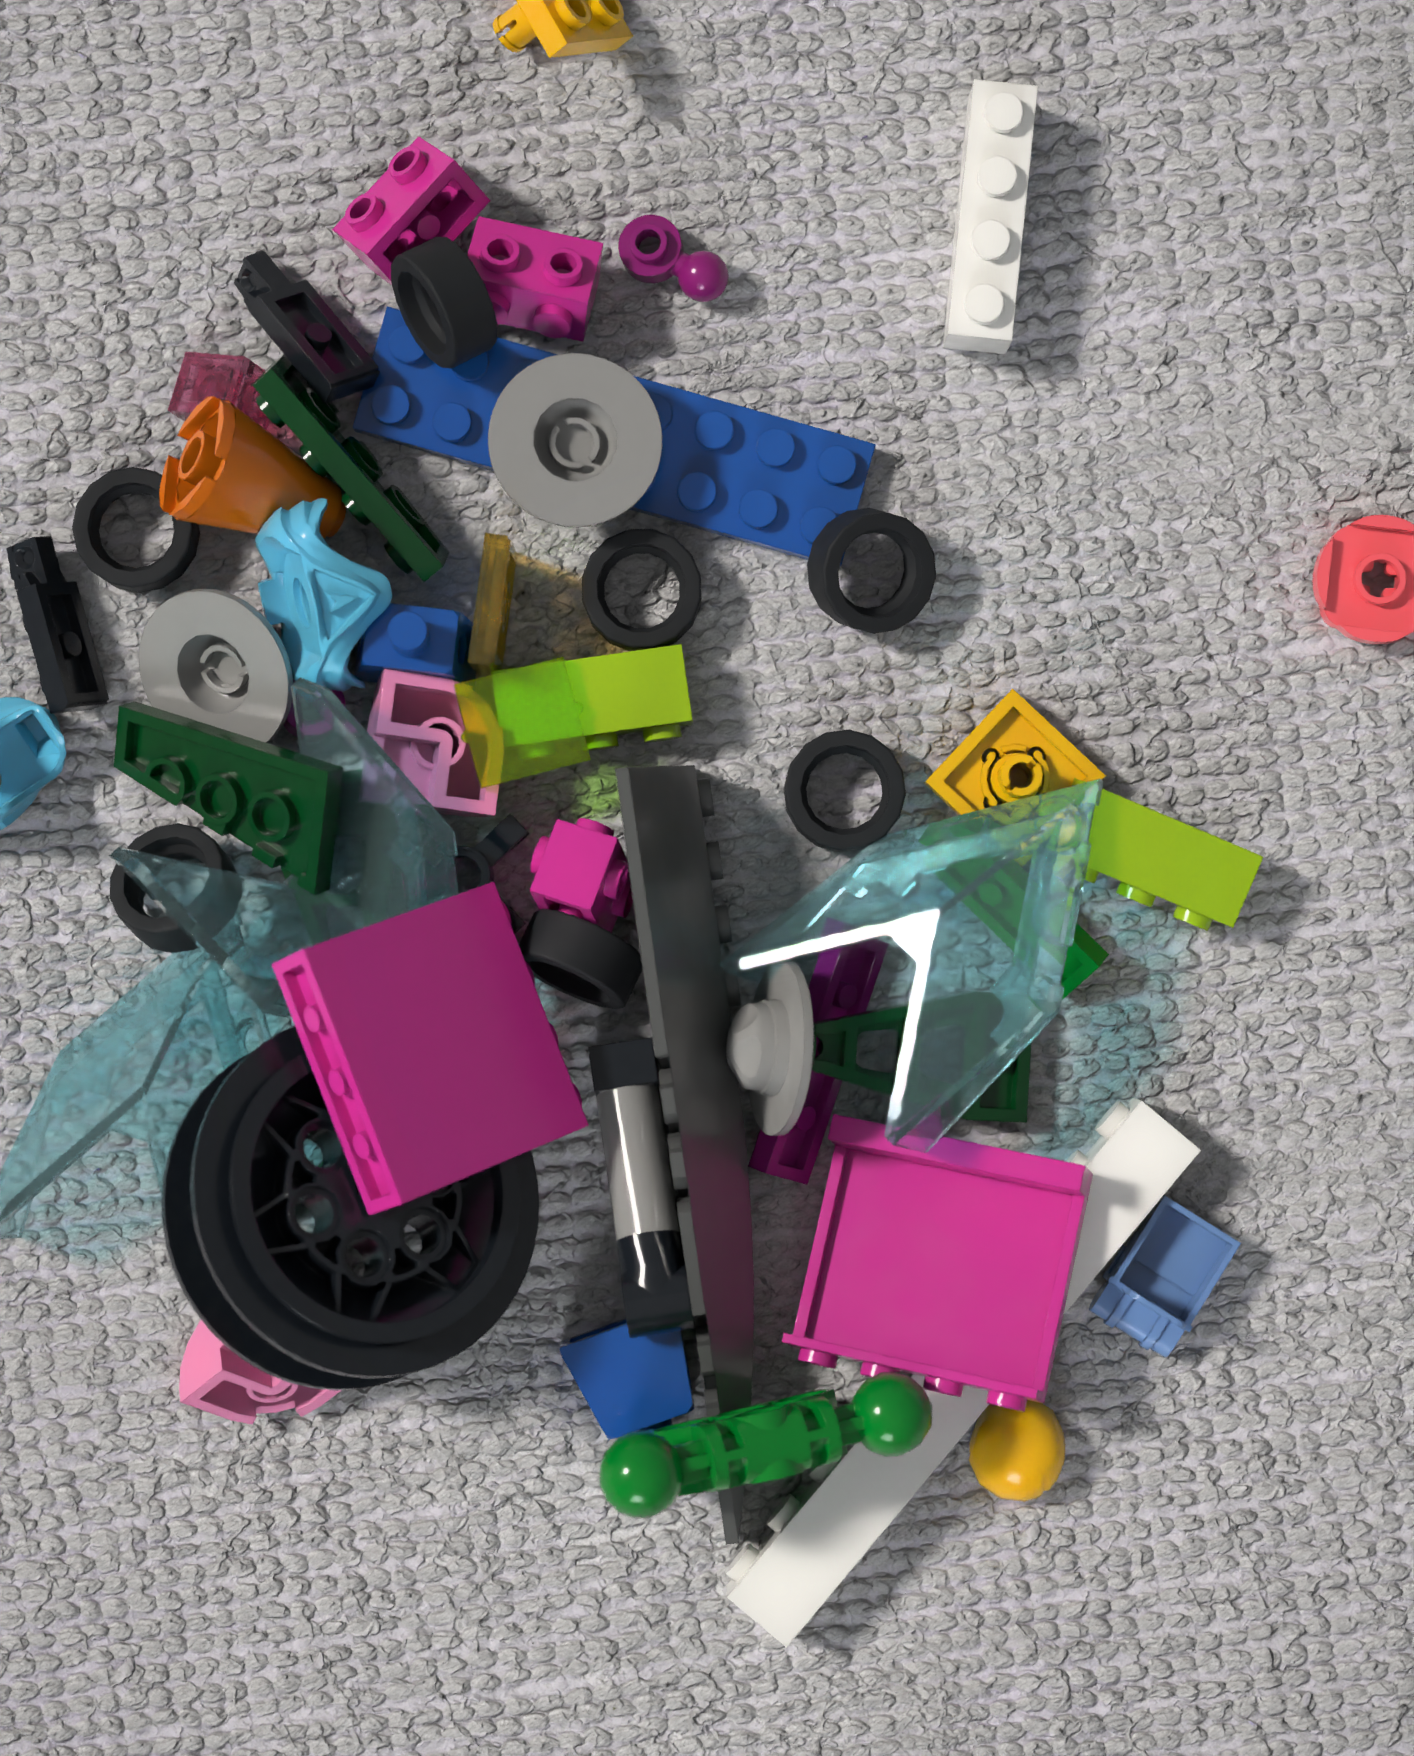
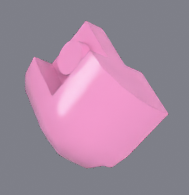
M384 669L376 685L366 734V739L369 742L361 801L416 808L422 812L467 817L495 816L504 747L502 727H498L490 706L472 690L471 686L455 680Z
M202 1320L198 1323L187 1343L180 1367L179 1394L181 1403L228 1420L252 1425L256 1419V1414L277 1413L295 1408L296 1412L302 1417L319 1408L342 1391L309 1388L289 1383L261 1371L229 1350L208 1329Z

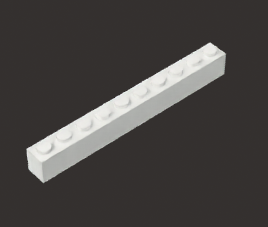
M1132 1098L1126 1106L1121 1101H1117L1096 1125L1095 1131L1101 1137L1086 1155L1076 1150L1066 1160V1162L1085 1165L1093 1173L1064 1314L1201 1151L1142 1100ZM900 1371L901 1374L913 1378L923 1387L924 1376ZM963 1385L961 1397L924 1389L932 1404V1426L923 1442L914 1450L901 1456L884 1457L868 1450L860 1442L848 1445V1454L841 1456L838 1462L810 1468L807 1475L814 1481L797 1500L793 1495L789 1494L767 1520L766 1524L773 1530L756 1549L750 1543L747 1544L728 1566L725 1574L731 1580L726 1585L727 1598L787 1648L988 1407L989 1404L986 1403L988 1391Z

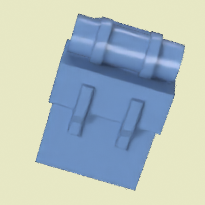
M1163 1195L1140 1223L1127 1246L1122 1245L1103 1275L1107 1282L1096 1293L1089 1306V1311L1104 1319L1103 1323L1110 1328L1115 1326L1139 1341V1346L1145 1350L1151 1349L1166 1358L1172 1352L1184 1331L1190 1332L1193 1328L1191 1323L1241 1243Z

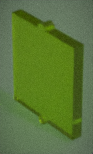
M564 657L453 685L465 729L461 733L460 739L463 743L469 744L480 789L591 760L579 717L584 708L582 703L575 702Z

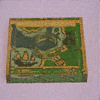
M485 533L468 656L469 665L477 674L491 676V671L503 670L518 558L512 541L506 535Z

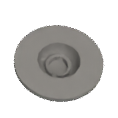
M582 353L558 354L529 365L519 372L504 388L492 411L488 431V450L497 480L506 494L521 509L533 517L553 525L572 528L590 527L603 524L624 514L648 490L661 459L662 429L658 412L648 392L624 368L614 362L594 355Z
M193 589L168 599L149 618L144 627L139 646V670L144 691L152 707L265 743L269 742L279 732L291 708L293 697L292 669L279 635L257 609L243 599L221 590Z
M786 960L774 961L766 969L757 987L753 1003L742 1006L735 1014L729 1028L726 1043L728 1065L737 1077L740 1085L744 1089H748L752 1111L758 1126L765 1134L773 1136L787 1134L796 1124L805 1103L813 1060V1012L808 985L800 967L795 962Z

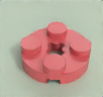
M1371 515L1362 517L1345 526L1329 538L1317 556L1312 581L1314 597L1320 607V615L1327 625L1337 629L1345 637L1366 644L1391 643L1414 632L1413 523L1396 516ZM1376 562L1384 564V574L1394 577L1395 582L1393 588L1382 590L1380 597L1371 595L1370 587L1362 584V573L1372 571Z

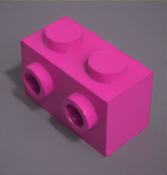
M418 136L410 146L400 150L392 158L387 171L365 194L358 196L350 203L345 216L332 230L371 271L392 285L391 264L397 255L435 237H447L454 241L491 200L454 159Z
M478 216L467 256L473 262L486 286L494 307L497 325L503 324L535 331L550 338H567L584 342L599 284L603 243Z
M579 818L576 825L557 819L550 837L543 835L539 839L531 861V872L535 873V877L529 890L539 910L550 909L571 914L596 924L611 933L617 917L626 918L634 903L629 867L619 839L613 837L614 831L611 828L586 818Z

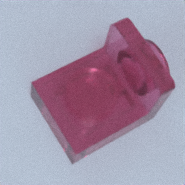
M185 352L168 411L181 420L186 421L199 403L208 396H215L221 400L230 401L267 430L270 420L259 408L256 397L260 394L252 386L265 370L245 356Z

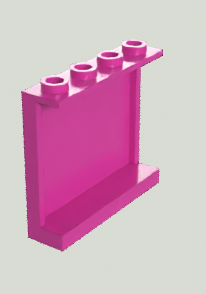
M494 882L312 945L271 964L368 1215L409 1202L589 1126L582 1109L580 1092L570 1078L558 1047L557 1033L547 1019L535 988L534 974L528 963L524 960L511 926L509 910L501 900Z
M833 1114L828 1140L835 1144L793 1334L784 1333L782 1343L799 1348L798 1361L835 1369L839 1357L862 1362L860 1375L873 1377L881 1372L900 1373V1371L925 1377L923 1388L926 1390L961 1397L963 1385L988 1391L986 1403L1025 1412L1027 1400L1045 1404L1093 1173L1085 1165Z

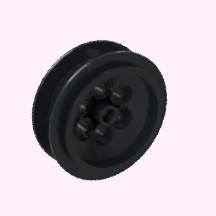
M293 1026L265 1041L255 1050L229 1065L213 1078L187 1110L175 1133L167 1156L161 1197L162 1225L169 1258L183 1293L203 1323L229 1350L250 1365L289 1383L316 1389L357 1390L379 1386L403 1378L411 1373L436 1366L460 1354L476 1343L495 1325L519 1291L535 1248L539 1220L538 1180L533 1155L530 1150L409 1202L368 1215L296 1027ZM305 1139L313 1141L321 1149L323 1155L321 1167L315 1166L307 1159L304 1152ZM297 1203L304 1205L311 1211L315 1222L313 1233L305 1231L298 1224L295 1216ZM406 1224L413 1227L420 1236V1253L411 1250L406 1243L404 1237ZM348 1246L356 1249L364 1260L362 1276L355 1274L347 1264L346 1251Z

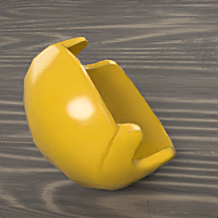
M1027 1400L1025 1412L992 1404L988 1405L978 1417L969 1442V1463L978 1483L1000 1499L1022 1502L1038 1498L1044 1491H1049L1057 1481L1065 1462L1064 1432L1054 1411L1043 1403Z

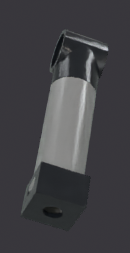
M652 1037L588 1047L603 1142L630 1338L695 1329Z

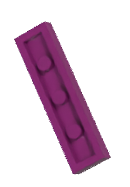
M830 923L808 987L812 1004L813 1022L865 1012L867 1010L889 943ZM817 1036L815 1057L819 1054L821 1049V1043ZM811 1071L805 1103L796 1124L787 1134L782 1136L767 1135L760 1129L748 1167L769 1175L808 1185L842 1081Z

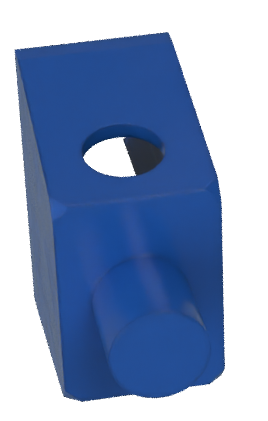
M390 603L387 609L370 624L358 640L354 675L363 681L377 683L384 669H392L449 678L471 686L474 691L477 668L469 658L470 644L472 645L471 636L474 637L472 634L473 622L461 612L454 610ZM460 642V653L458 658V646Z
M625 1318L561 1341L559 1350L562 1358L609 1440L631 1432H642L673 1425L671 1418L694 1410V1398L682 1331L630 1338Z

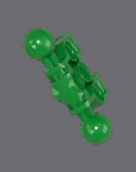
M881 1372L867 1379L859 1387L850 1404L838 1406L834 1389H818L658 1429L631 1432L618 1438L605 1452L600 1463L599 1484L606 1500L619 1513L632 1518H651L666 1511L676 1500L677 1496L700 1492L713 1493L745 1484L763 1483L802 1473L806 1469L838 1462L841 1456L848 1454V1445L860 1442L868 1450L884 1457L901 1456L914 1450L923 1442L932 1426V1404L924 1388L913 1378L899 1372Z

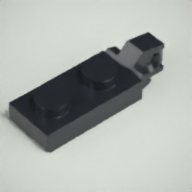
M265 251L244 257L238 277L234 281L235 286L243 296L244 302L252 316L320 399L326 404L372 388L380 374L379 366L307 280L296 282L293 279L288 280Z
M32 537L8 547L7 554L11 579L14 580V586L17 590L16 593L23 614V624L30 639L40 675V685L46 696L50 714L92 710L108 704L109 696L77 582H67L63 576L52 537Z

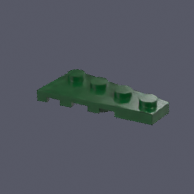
M283 353L252 384L260 394L256 397L259 408L277 427L282 428L286 424L303 443L299 447L302 457L317 474L325 477L329 473L346 492L342 496V500L350 513L365 526L372 522L388 540L384 544V548L392 561L406 574H410L414 570L422 581L425 582L444 566L450 552L400 488L395 485H391L386 490L378 481L383 476V472L376 457L363 441H358L352 436H349L347 439L343 437L338 430L341 427L340 421L336 416L339 410L333 402L325 404L313 389L304 387L295 375L297 369Z
M131 702L119 706L114 755L115 768L174 806L184 804L204 818L202 824L219 835L231 834L253 848L251 855L270 868L281 866L299 878L297 885L312 895L316 896L330 890L344 767L139 702Z

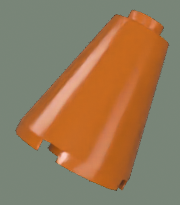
M208 396L194 408L177 435L188 440L180 460L168 455L163 469L159 488V500L162 511L169 513V515L179 521L258 534L262 525L278 508L282 507L289 510L302 500L312 502L318 498H325L328 501V506L322 517L319 532L323 538L326 536L332 537L337 533L345 518L346 506L342 502L341 488L327 476L322 477L317 474L301 456L230 401L221 400L215 396Z

